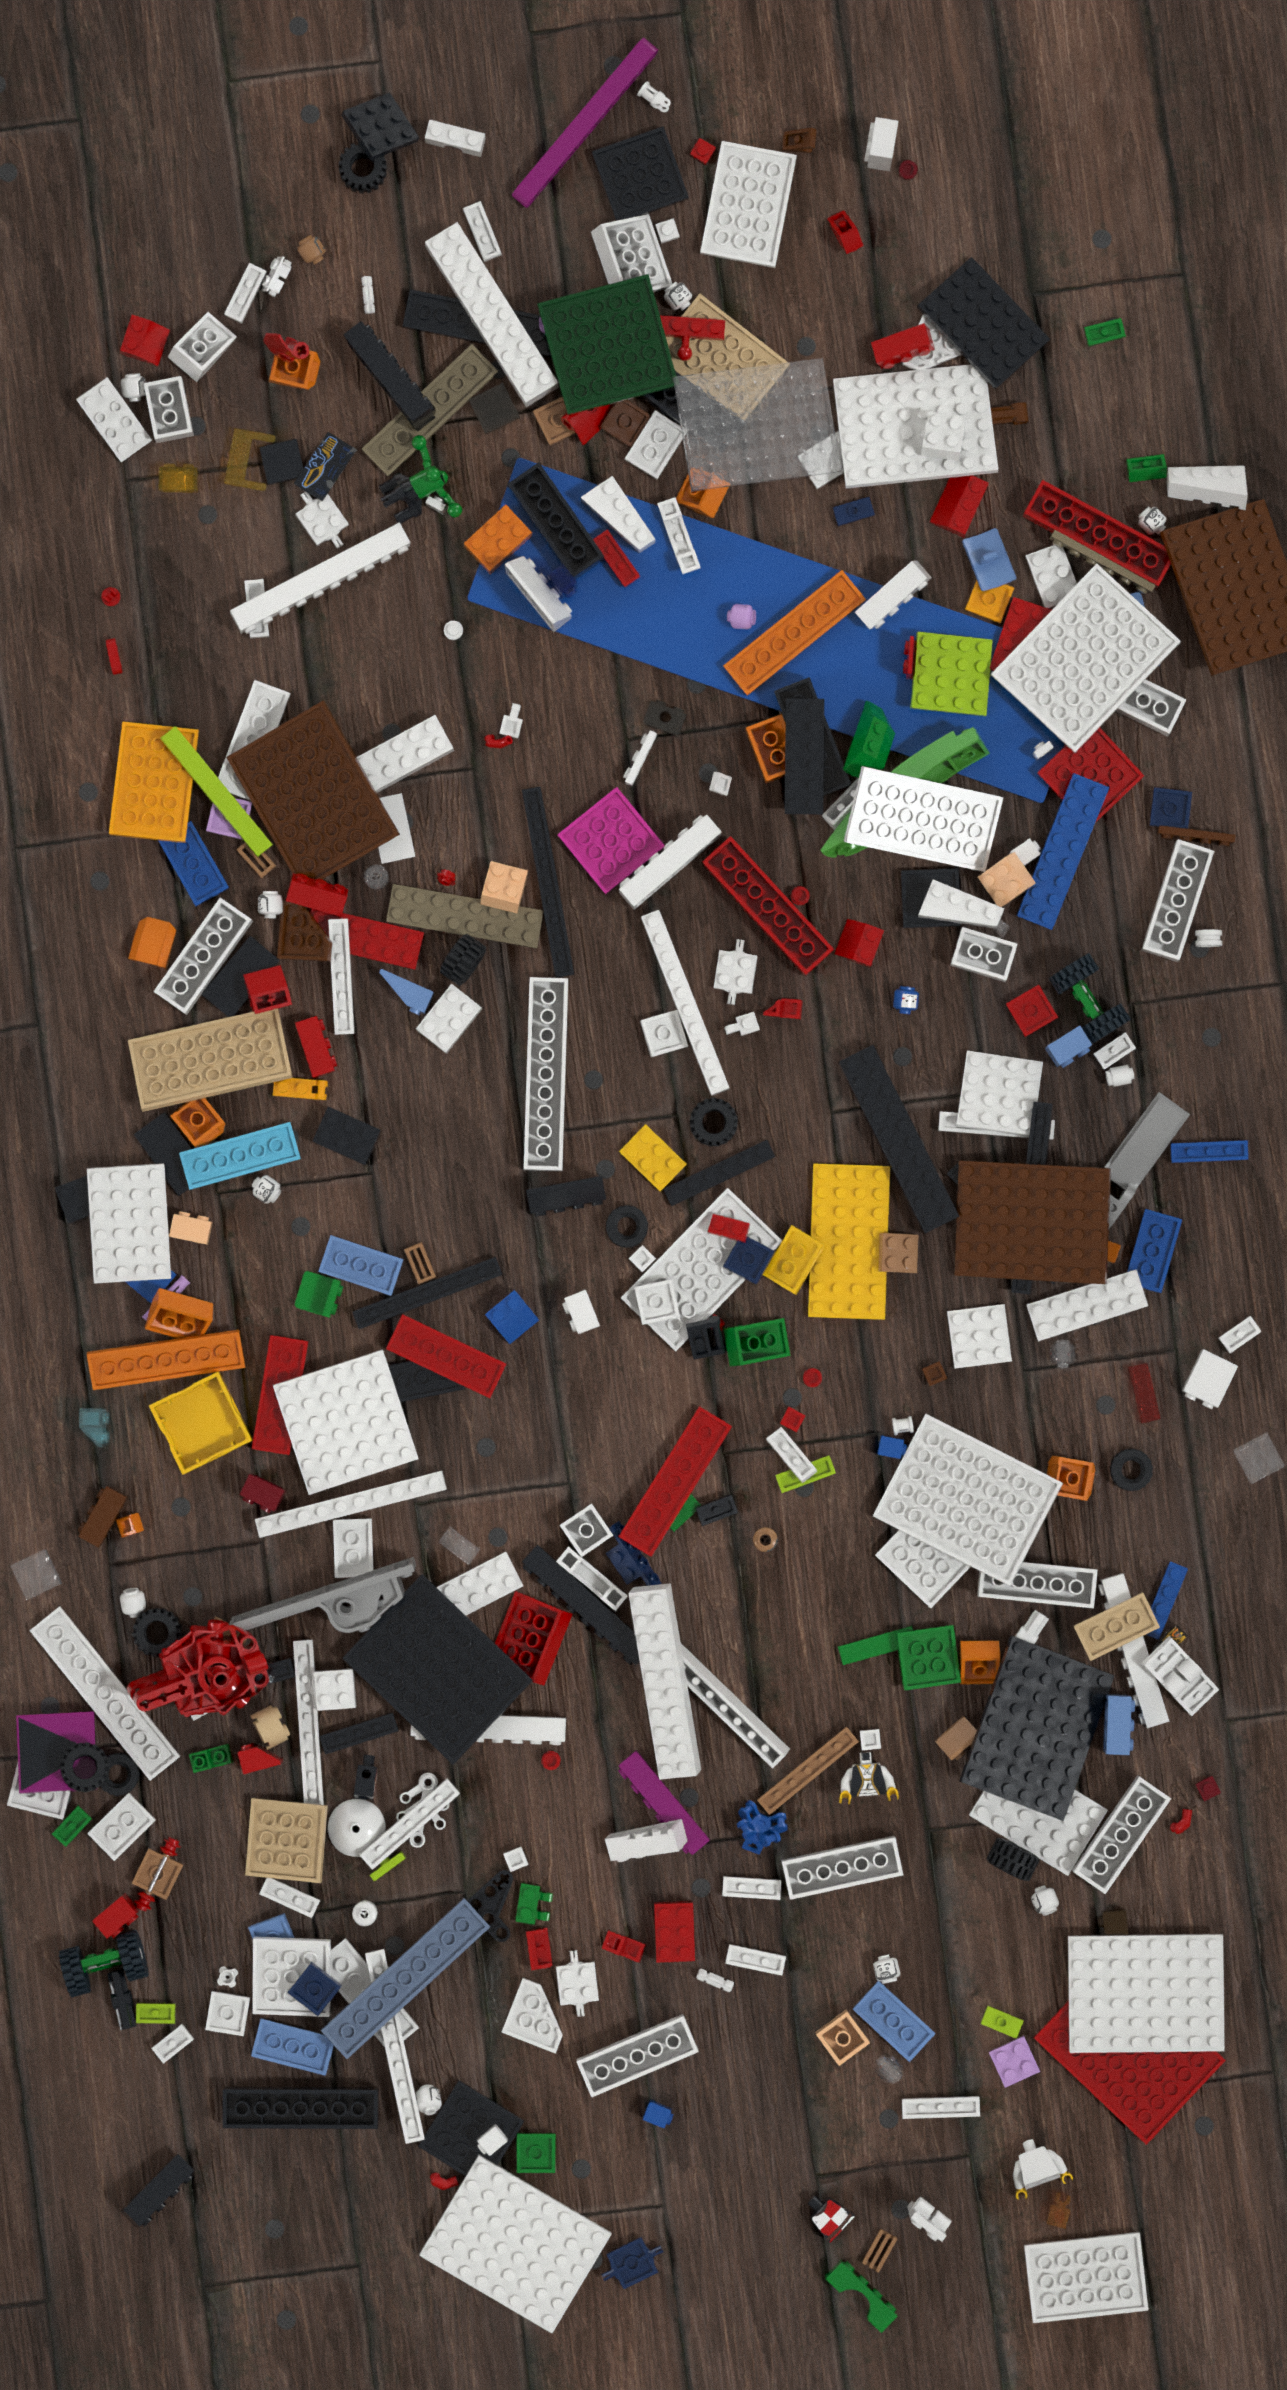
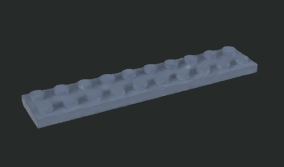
M463 1898L321 2029L322 2033L348 2059L487 1931L490 1926Z

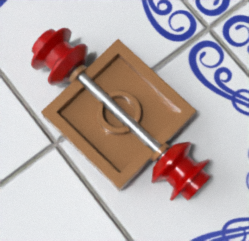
M172 1837L164 1838L166 1844L165 1846H160L163 1854L148 1848L132 1884L145 1890V1892H138L139 1900H134L137 1904L136 1907L146 1912L147 1909H152L149 1906L150 1902H155L152 1894L165 1900L168 1899L184 1865L170 1858V1856L178 1855L175 1852L176 1848H181L178 1845L180 1841Z

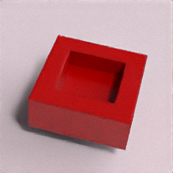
M699 138L690 156L707 165L716 147Z
M788 1407L780 1424L797 1433L806 1415Z

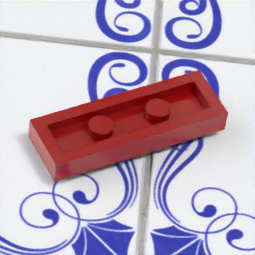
M608 529L593 539L603 553L605 561L624 588L640 578L639 573Z

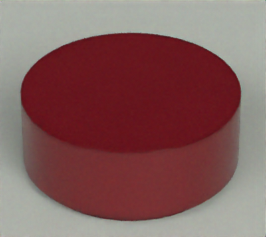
M911 160L903 161L898 169L900 177L904 180L914 179L918 171L916 163Z

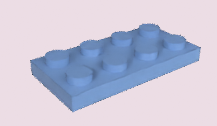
M330 1235L318 1272L392 1296L404 1259Z
M877 1981L852 2008L909 2062L936 2034L880 1981Z
M261 2018L251 2057L326 2076L334 2045L324 2034Z

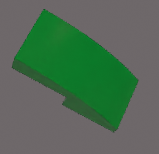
M229 1744L189 1754L193 1773L234 1762Z

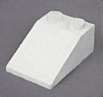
M207 312L173 346L168 358L197 382L214 365L237 336Z

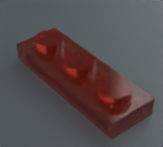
M1148 1363L1128 1367L1141 1424L1161 1419Z

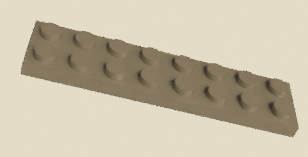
M471 344L421 392L423 397L426 396L435 409L433 411L435 419L417 432L403 413L400 412L362 448V451L389 477L417 451L412 446V439L415 436L422 435L427 441L498 373V370Z
M393 884L386 922L462 936L469 934L473 938L537 949L544 911L519 906L518 913L481 905V899Z

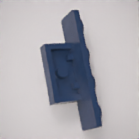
M618 1521L609 1527V1530L619 1544L606 1552V1555L625 1583L628 1585L641 1576L647 1586L662 1584L659 1576L654 1573L648 1560L642 1555L640 1550L619 1538L625 1526Z

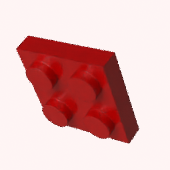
M1039 985L1005 1004L1024 1037L1058 1018Z

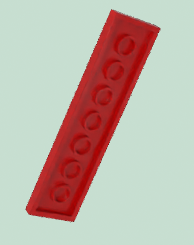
M699 1406L620 1533V1539L646 1555L653 1556L732 1428L730 1424Z

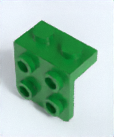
M306 1271L297 1294L295 1307L331 1318V1315H335L338 1304H335L337 1296L341 1297L343 1291L342 1281Z

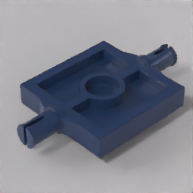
M639 2237L607 2253L611 2263V2270L601 2274L604 2277L603 2280L606 2281L615 2276L620 2281L623 2289H626L658 2273L654 2257L664 2252L661 2245L650 2250L645 2245L642 2237Z

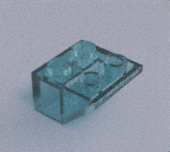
M79 1408V1428L98 1447H106V1443H109L110 1434L106 1432V1424L110 1423V1413L106 1412V1409Z

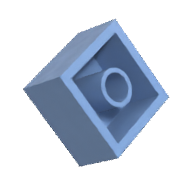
M1078 1026L1045 1047V1050L1056 1067L1061 1065L1064 1068L1074 1061L1073 1057L1076 1055L1080 1058L1087 1054L1092 1044L1081 1026Z

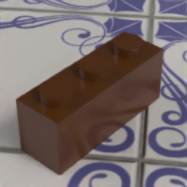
M106 1486L105 1489H100L96 1497L99 1499L96 1506L92 1504L87 1513L89 1515L87 1522L83 1521L78 1529V1532H80L78 1537L98 1548L101 1547L128 1498L109 1486Z

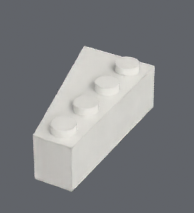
M613 476L581 497L583 504L588 506L638 553H641L655 543L654 536Z
M932 880L918 917L997 929L1004 908Z
M682 1819L611 1833L605 1838L610 1860H617V1862H623L629 1858L637 1859L650 1855L679 1852L688 1841Z

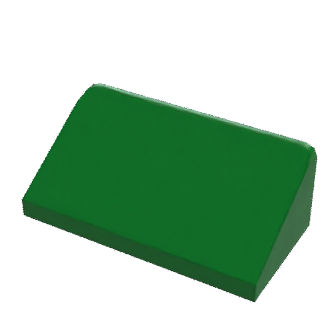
M1164 454L1126 459L1129 482L1167 477Z

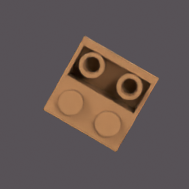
M962 1716L940 1735L935 1742L951 1760L954 1758L958 1760L965 1754L963 1750L968 1746L971 1747L977 1730Z

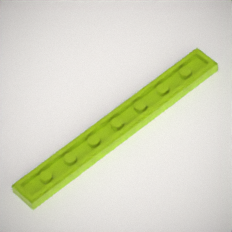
M176 726L160 738L257 857L273 845Z

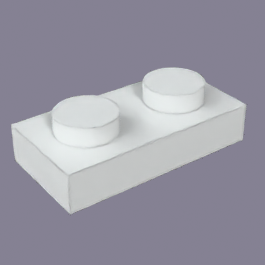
M1125 1032L1093 1055L1102 1068L1106 1069L1136 1049V1047Z
M1249 1316L1220 1336L1219 1340L1230 1354L1259 1334L1261 1330L1252 1317Z
M181 2024L151 2049L164 2064L194 2040L186 2027Z

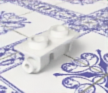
M283 256L277 257V259L275 258L270 265L271 271L269 275L264 277L261 284L263 286L261 291L269 290L268 294L273 297L279 294L284 284L283 281L278 279L279 276L286 279L292 268V262L284 260L285 257Z

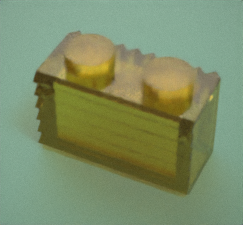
M164 464L163 467H159V492L198 493V468L194 467L193 464H183V467H175V464Z

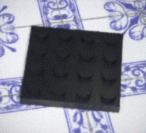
M664 126L592 151L616 221L642 216L689 199Z
M458 2080L426 2132L425 2140H421L418 2147L466 2176L478 2155L498 2165L525 2120L461 2080ZM496 2124L506 2135L508 2141L489 2156L487 2153L483 2154L477 2146L479 2144L477 2140Z

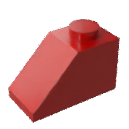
M844 210L827 218L840 246L846 254L864 246L857 227Z

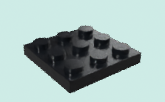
M390 92L346 109L341 114L370 160L414 144L419 140V136Z
M959 868L901 871L903 929L961 926L960 923L918 917L932 880L959 890Z

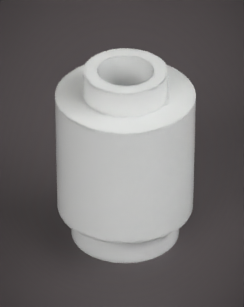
M1128 1065L1113 1067L1105 1071L1108 1086L1113 1085V1087L1131 1084V1079H1134L1133 1068H1129Z

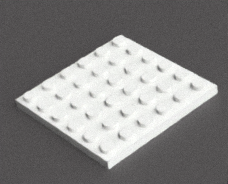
M383 1349L273 1385L309 1495L418 1459Z

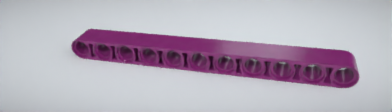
M645 38L638 42L512 193L514 199L525 208L532 204L656 56L659 50Z

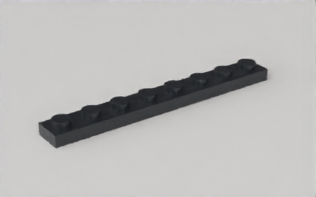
M496 1257L352 1311L360 1330L503 1274Z

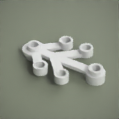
M424 1773L419 1778L417 1786L400 1795V1801L408 1804L412 1797L422 1792L421 1800L424 1799L437 1787V1777L432 1773ZM426 1779L432 1781L430 1786L425 1785ZM404 1794L409 1795L408 1801H403L402 1796ZM419 1800L418 1802H416L415 1804H413L412 1806H410V1807H409L408 1809H406L405 1811H400V1812H398V1813H397V1816H396L397 1821L399 1820V1814H401V1813H404V1814L408 1813V1812H409L414 1806H416L421 1800ZM447 1804V1807L443 1808L442 1811L447 1810L450 1804ZM438 1813L432 1817L436 1829L442 1830L445 1828L446 1821L440 1818ZM438 1820L443 1821V1827L437 1826ZM424 1825L410 1837V1844L413 1847L419 1848L424 1845ZM420 1836L421 1842L416 1843L414 1837Z

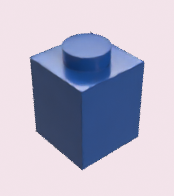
M880 1436L877 1455L901 1459V1455L904 1456L906 1453L907 1444H904V1440Z
M650 2100L643 2115V2120L665 2128L666 2124L670 2125L674 2114H671L672 2110L670 2107Z

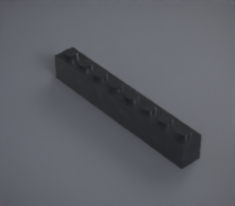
M537 1544L522 1561L524 1563L523 1568L530 1575L534 1572L539 1577L537 1581L542 1586L546 1587L548 1585L553 1590L551 1594L558 1600L562 1598L567 1602L565 1606L573 1614L575 1611L581 1615L579 1619L586 1626L591 1624L595 1628L594 1633L601 1639L605 1637L610 1642L608 1646L615 1652L618 1650L624 1654L622 1658L629 1665L632 1663L637 1665L640 1660L636 1636L634 1635L635 1632Z

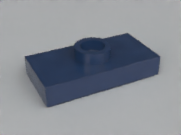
M870 497L833 507L838 527L875 516Z

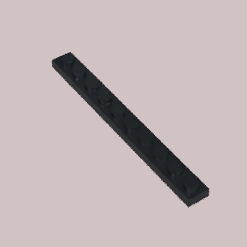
M541 786L523 789V800L555 977L574 975Z
M1033 1101L1026 1164H1047L1053 1113L1052 1103ZM1013 1279L1011 1292L1031 1295L1033 1280Z

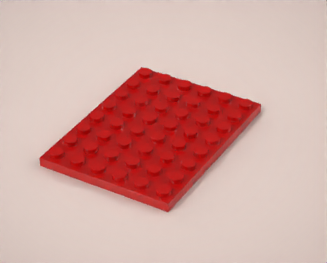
M1069 2000L1033 2037L1146 2145L1226 2061L1216 2051L1070 2053Z

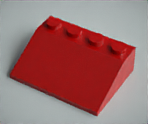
M515 1591L495 1644L534 1680L533 1683L544 1686L573 1614Z

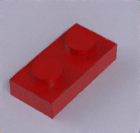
M713 1214L708 1233L745 1243L750 1223Z

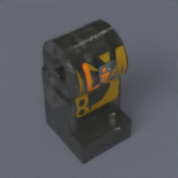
M1176 1624L1150 1648L1154 1651L1169 1636L1179 1645L1188 1635Z

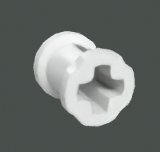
M911 1416L898 1420L892 1418L894 1435L902 1432H914Z

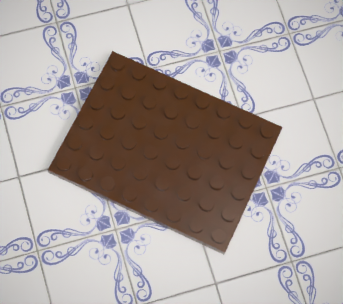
M1264 499L1246 504V510L1236 507L1160 532L1211 676L1287 652V562Z
M324 700L226 757L292 874H305L308 878L315 880L324 879L400 835Z
M960 1160L958 1168L957 1212L959 1217H957L955 1276L1107 1284L1111 1168Z

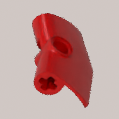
M266 333L263 342L268 349L284 362L289 363L295 359H304L309 355V346L305 342L297 341L291 337H287L284 341L281 335L277 333Z
M613 404L572 415H567L566 412L561 417V421L569 430L575 431L581 444L585 445L601 430L599 426Z

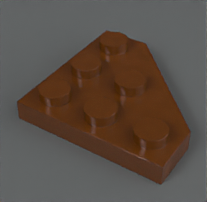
M283 901L277 958L331 962L332 941L307 908Z

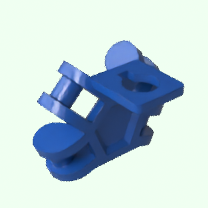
M751 1800L746 1802L744 1808L742 1807L738 1810L742 1820L737 1823V1827L743 1831L742 1836L745 1841L742 1848L760 1854L763 1847L770 1846L771 1842H780L781 1837L779 1833L785 1832L788 1829L787 1824H785V1813H777L773 1816L759 1813L756 1804ZM754 1843L757 1848L750 1847L748 1844Z

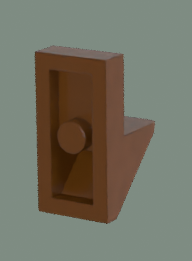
M804 128L784 131L782 150L811 153L812 148H815L816 129Z

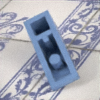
M383 969L380 970L383 978L407 1007H410V1012L419 1016L420 1013H426L434 995L433 991Z

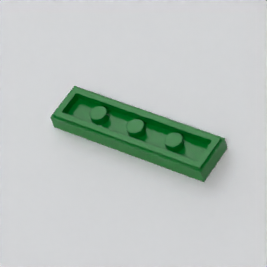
M912 1626L838 1646L842 1664L846 1665L898 1650L896 1633L913 1630Z

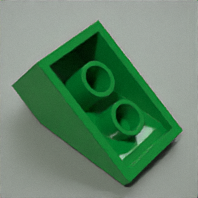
M784 1318L723 1328L730 1366H741L790 1356Z

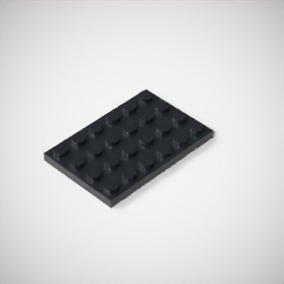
M972 257L917 306L923 315L995 390L1050 340Z

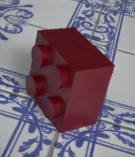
M251 1473L239 1495L243 1496V1501L251 1505L254 1503L260 1504L259 1508L261 1510L271 1513L272 1511H277L287 1490Z

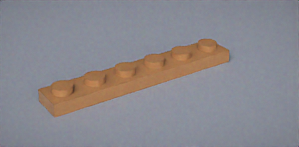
M846 1726L759 1797L757 1801L770 1815L859 1741Z

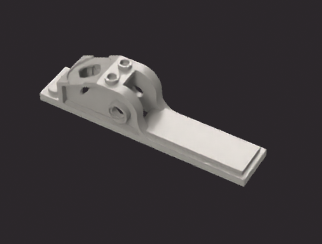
M1160 1092L1157 1093L1104 1166V1168H1111V1181L1123 1189L1118 1200L1110 1195L1109 1229L1129 1203L1141 1181L1190 1115Z
M411 1557L233 1616L229 1625L249 1630L320 1607L327 1613L330 1623L337 1630L345 1633L358 1630L359 1632L367 1631L370 1629V1626L381 1618V1614L392 1604L395 1605L403 1598L405 1589L401 1578L409 1577L415 1571V1559ZM344 1602H347V1603H349L351 1606H348V1607H347V1606H344L343 1603H344Z

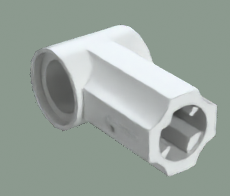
M1034 1610L1026 1624L1019 1629L1015 1637L1035 1644L1039 1633L1049 1619Z

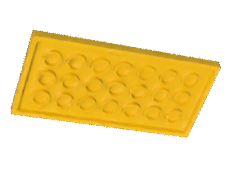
M813 1164L811 1237L825 1244L809 1273L808 1317L885 1320L887 1272H879L880 1233H888L890 1166Z

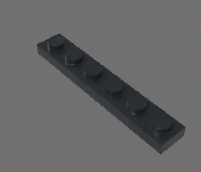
M765 1140L663 1190L672 1207L775 1158V1155L768 1140Z

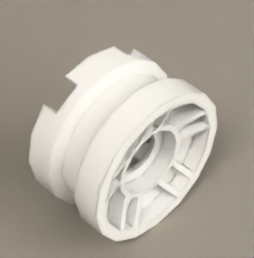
M1222 930L1195 931V936H1197V941H1195L1196 947L1222 946V941L1220 940Z

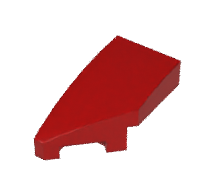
M782 998L763 1012V1015L801 1020L803 1000Z

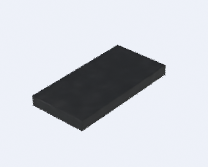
M250 936L201 995L226 1016L232 1017L249 999L243 974L274 967L280 960Z
M164 1112L136 1132L134 1136L155 1164L164 1163L166 1180L177 1195L181 1196L189 1190L179 1153L191 1150L192 1148Z
M412 1361L388 1365L400 1402L465 1390V1386Z

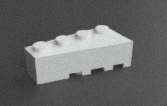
M1245 466L1168 467L1166 481L1168 497L1189 501L1198 499L1206 504L1215 502L1221 503L1224 507L1233 505L1238 506L1239 509L1246 510L1247 485Z
M911 561L855 613L869 629L875 627L877 630L885 623L884 619L888 615L890 617L899 610L898 607L903 602L905 604L914 597L913 594L917 590L921 591L932 577L918 561Z

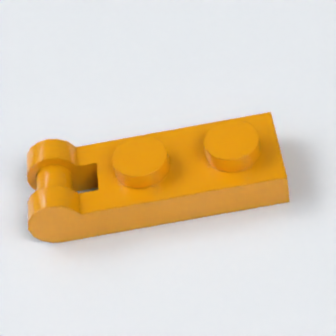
M297 1078L274 1082L273 1096L326 1100L325 1088L328 1087V1081ZM313 1086H318L317 1094L312 1093Z

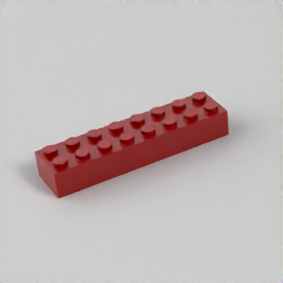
M1044 480L1041 481L1022 516L1052 533L1056 530L1144 578L1153 583L1156 590L1171 565L1164 545Z
M731 836L702 861V865L805 977L834 951V948Z

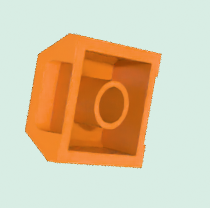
M309 350V355L306 358L295 359L289 363L282 361L274 355L269 382L309 390L316 383L320 366L317 352Z
M151 917L140 920L128 959L167 969L177 930L167 921Z
M206 1098L186 1102L170 1115L195 1147L208 1145L224 1131L225 1122Z
M1052 1456L1048 1462L1047 1475L1063 1483L1057 1496L1088 1501L1092 1492L1095 1466L1091 1462Z

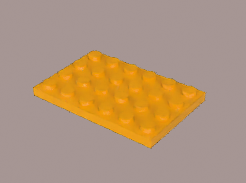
M122 722L109 835L186 843L193 778L160 739L174 727ZM177 727L197 752L199 730Z

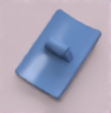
M996 528L962 540L981 591L994 589L1016 580L1015 572Z

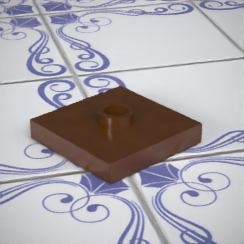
M624 400L612 405L599 428L629 448H632L651 415L631 401Z

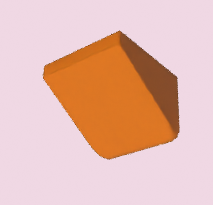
M1108 1241V1262L1115 1263L1121 1245Z
M139 1513L116 1520L122 1538L144 1531Z

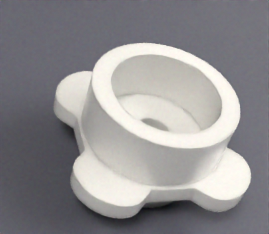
M224 1966L221 1967L217 1983L220 1986L229 1985L231 1988L234 1987L238 1971L235 1968L231 1970Z

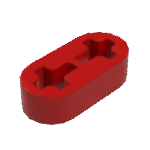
M116 639L106 640V646L113 675L121 674L123 670Z

